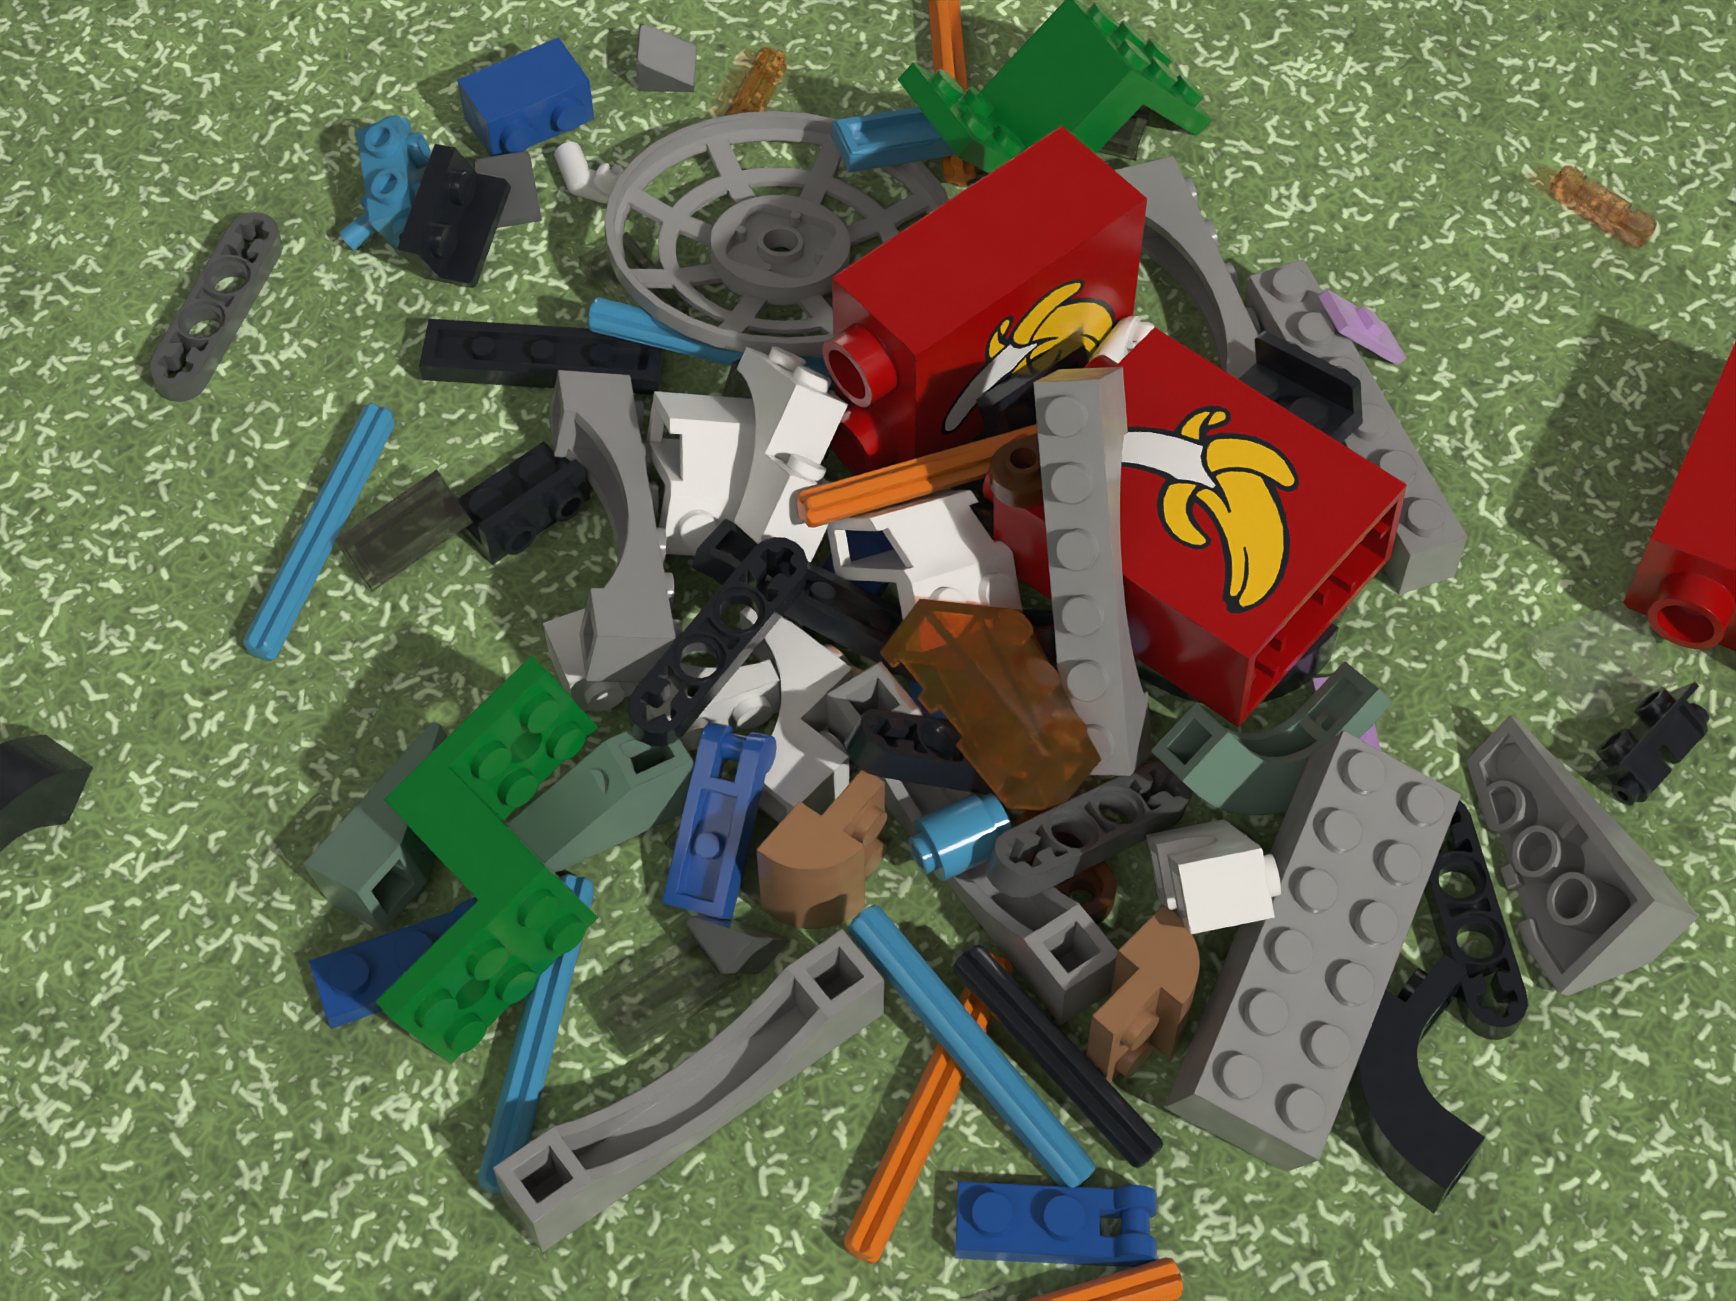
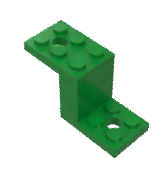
M1064 0L981 91L972 86L964 91L957 81L944 70L938 69L933 74L914 62L897 79L958 158L987 173H991L1060 126L1067 129L1096 154L1143 104L1195 136L1200 134L1213 121L1199 105L1204 98L1201 91L1187 77L1182 74L1176 77L1168 68L1174 61L1169 53L1154 39L1149 38L1145 41L1126 21L1122 20L1118 24L1113 16L1096 2L1088 8L1077 0Z
M532 655L383 799L478 900L375 1001L392 1021L450 1064L462 1053L468 1052L477 1046L485 1036L487 1028L511 1004L525 998L534 988L537 978L562 954L573 950L582 941L586 930L598 919V916L504 821L517 807L524 805L534 796L538 786L565 760L575 756L583 747L586 739L598 728L555 678Z

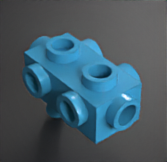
M396 114L356 130L365 195L360 197V202L365 212L339 232L344 241L353 250H356L376 232H379L397 250L431 155V150L424 136L420 132L413 133L410 121Z

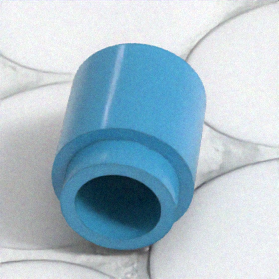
M988 793L980 798L975 794H970L914 821L916 835L908 838V844L913 858L923 874L926 875L934 872L939 880L946 881L988 861L997 837L1012 827L1004 808L994 794Z

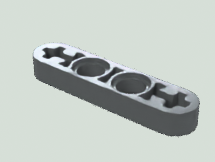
M247 213L235 218L227 227L151 357L149 364L150 375L161 397L169 401L183 402L200 395L206 388L281 256L283 250L282 240L277 223L272 217L264 213ZM258 236H264L265 240L257 238ZM245 241L252 242L248 251L244 243ZM233 276L245 280L241 288L236 291L225 293L215 290L216 285L225 278ZM213 320L220 323L219 328L209 336L198 337L190 334L192 327L201 321ZM187 362L190 372H180ZM169 372L177 373L174 378H169L168 375Z
M1154 761L1138 767L1130 776H1119L1003 832L997 837L986 866L987 878L996 889L1011 897L1028 898L1035 896L1146 840L1147 834L1162 832L1176 825L1182 819L1193 791L1163 762ZM1148 793H1150L1153 796L1150 797L1148 803L1146 804L1145 800L1148 796ZM1112 809L1123 814L1130 823L1122 825L1109 821L1101 814L1100 810ZM1066 832L1074 835L1081 841L1084 847L1071 848L1058 842L1052 833ZM1036 852L1032 866H1030L1027 862L1032 860L1034 853Z

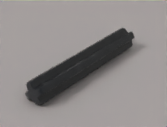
M981 945L970 947L956 960L953 965L954 973L1128 1163L1137 1169L1146 1165L1161 1150L1163 1146L1162 1139L999 962Z

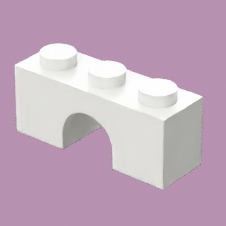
M1225 819L1146 835L1158 898L1170 910L1177 909L1179 918L1182 919L1185 928L1190 934L1275 918L1271 897L1281 895V883L1273 855H1263V850L1259 844H1256L1246 834L1240 832Z

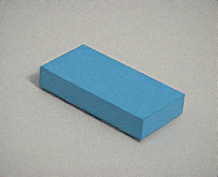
M919 107L832 121L831 138L849 173L955 155Z

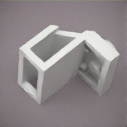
M654 391L646 442L650 443L651 460L665 484L659 527H663L666 532V554L695 556L700 544L725 518L734 522L746 491L754 456L756 417L753 399ZM664 424L670 434H680V439L662 438Z
M971 490L938 491L829 523L827 527L836 575L845 580L896 582L907 646L925 647L1023 615L1013 553L1002 541H993L969 505L978 503V500ZM845 530H882L894 550L851 562Z

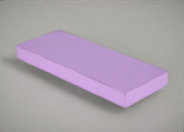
M1328 289L1318 296L1339 333L1395 365L1407 359L1387 324L1379 320L1374 312L1364 306L1359 308Z

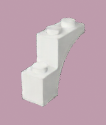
M774 346L769 355L746 347L737 370L747 381L752 394L756 417V436L749 480L734 523L757 544L772 537H785L795 541L804 550L807 561L811 562L829 524L811 528L806 523L801 522L797 514L796 497L803 490L829 483L823 478L826 468L820 464L848 404L829 390L832 382L831 379L819 372L804 367L806 361L795 354Z
M746 606L740 612L741 630L750 628L758 618L756 612L749 606ZM782 616L752 652L759 662L770 659L780 681L781 705L778 720L771 735L776 740V757L770 771L765 776L758 806L761 812L778 825L799 801L819 815H822L849 785V756L845 747L834 735L823 729L828 725L827 693L853 678V668L841 651L829 644L821 645L804 632L799 622Z
M585 608L543 623L549 655L562 686L584 712L590 709L593 711L611 709L618 705L624 697L632 694L639 683L586 681L579 634ZM770 659L739 667L680 738L687 751L698 749L702 732L710 722L729 725L733 728L751 729L762 725L771 718L772 714L780 711V681ZM680 663L681 669L687 675L694 678L707 677L716 670V668L697 667ZM672 682L671 695L661 707L657 709L650 705L646 706L647 721L664 713L668 720H671L670 703L679 692Z

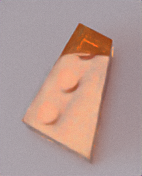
M919 599L880 651L891 667L899 666L902 662L924 690L917 699L931 714L937 712L940 708L962 735L956 746L1007 809L1049 811L1067 802L1102 760L1087 733L1084 721L1075 711L1060 683L1057 671L1047 659L1033 632L1032 624L1024 616L1022 610Z

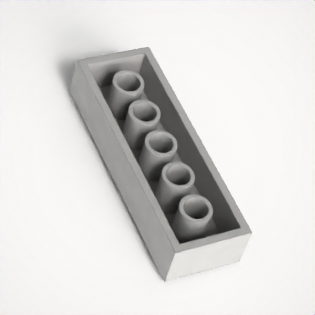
M1344 730L1311 753L1269 853L1275 859L1281 883V895L1271 897L1275 918L1239 925L1164 1108L1286 1172L1320 1160L1461 794Z

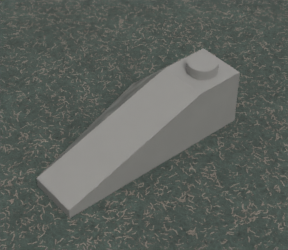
M1510 715L1467 759L1466 762L1486 826L1489 830L1500 833L1509 862L1508 865L1500 868L1505 886L1510 890H1518L1526 915V920L1518 923L1523 943L1560 994L1565 996L1572 995L1652 963L1699 917L1662 869L1518 718Z

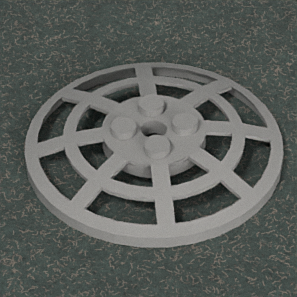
M782 111L738 113L711 118L683 127L654 142L631 161L618 177L608 198L604 221L607 255L618 281L632 299L655 319L685 336L718 348L744 353L746 347L769 355L774 346L798 357L823 355L822 348L824 343L833 338V309L823 299V296L832 292V277L850 266V247L876 236H879L883 244L899 233L896 228L897 226L925 211L929 214L950 199L939 180L921 161L880 167L905 185L912 193L909 197L884 210L878 202L862 190L843 180L834 178L842 158L831 138L832 121L839 119L809 113ZM785 141L808 143L822 147L812 171L783 167L742 170L731 145L745 142ZM708 151L719 177L710 179L693 188L680 198L673 207L643 191L651 181L668 168L691 156ZM786 186L798 187L803 190L799 197L789 195L756 197L751 188ZM726 194L729 195L734 204L717 219L714 226L691 217L705 204ZM826 195L834 197L851 206L864 216L865 219L845 226L842 220L831 210L822 206ZM631 208L662 225L658 240V254L662 269H629L625 261L623 233L625 220ZM679 234L710 246L711 264L680 268L676 256V244ZM778 247L791 249L788 252H775L774 250ZM723 283L728 289L742 298L734 309L730 311L708 300L693 287ZM647 288H673L693 308L722 323L716 327L689 317L664 303ZM766 304L781 306L799 305L810 319L778 321L764 320L757 317ZM750 330L760 333L798 334L821 330L825 335L786 338L751 335L745 332Z

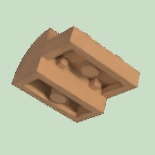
M861 770L822 815H819L800 801L757 848L761 910L776 920L793 927L822 929L847 921L865 906V878L875 871L887 850V845L885 844V823L887 820V813L885 812V782Z
M1165 905L1118 950L1110 998L1092 1015L1086 1058L1109 1083L1119 1073L1126 1078L1134 1075L1147 1061L1154 1047L1171 1060L1180 1048L1185 1036L1199 975V952L1193 935L1187 931L1182 919Z

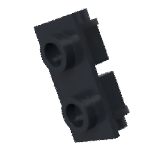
M1690 683L1671 692L1665 687H1661L1647 696L1634 710V713L1639 717L1629 730L1623 728L1617 731L1598 748L1596 754L1601 760L1585 776V779L1592 782L1607 776L1614 784L1612 793L1619 802L1627 806H1632L1635 802H1645L1672 771L1657 751L1660 750L1672 764L1679 763L1708 732L1707 723L1710 718L1707 711L1700 705L1687 701L1699 687L1697 683Z

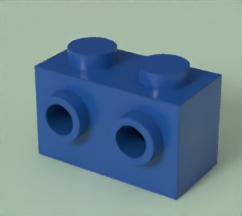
M559 37L457 79L464 118L490 157L525 151L531 146L566 131H572L580 125L594 120L590 81Z

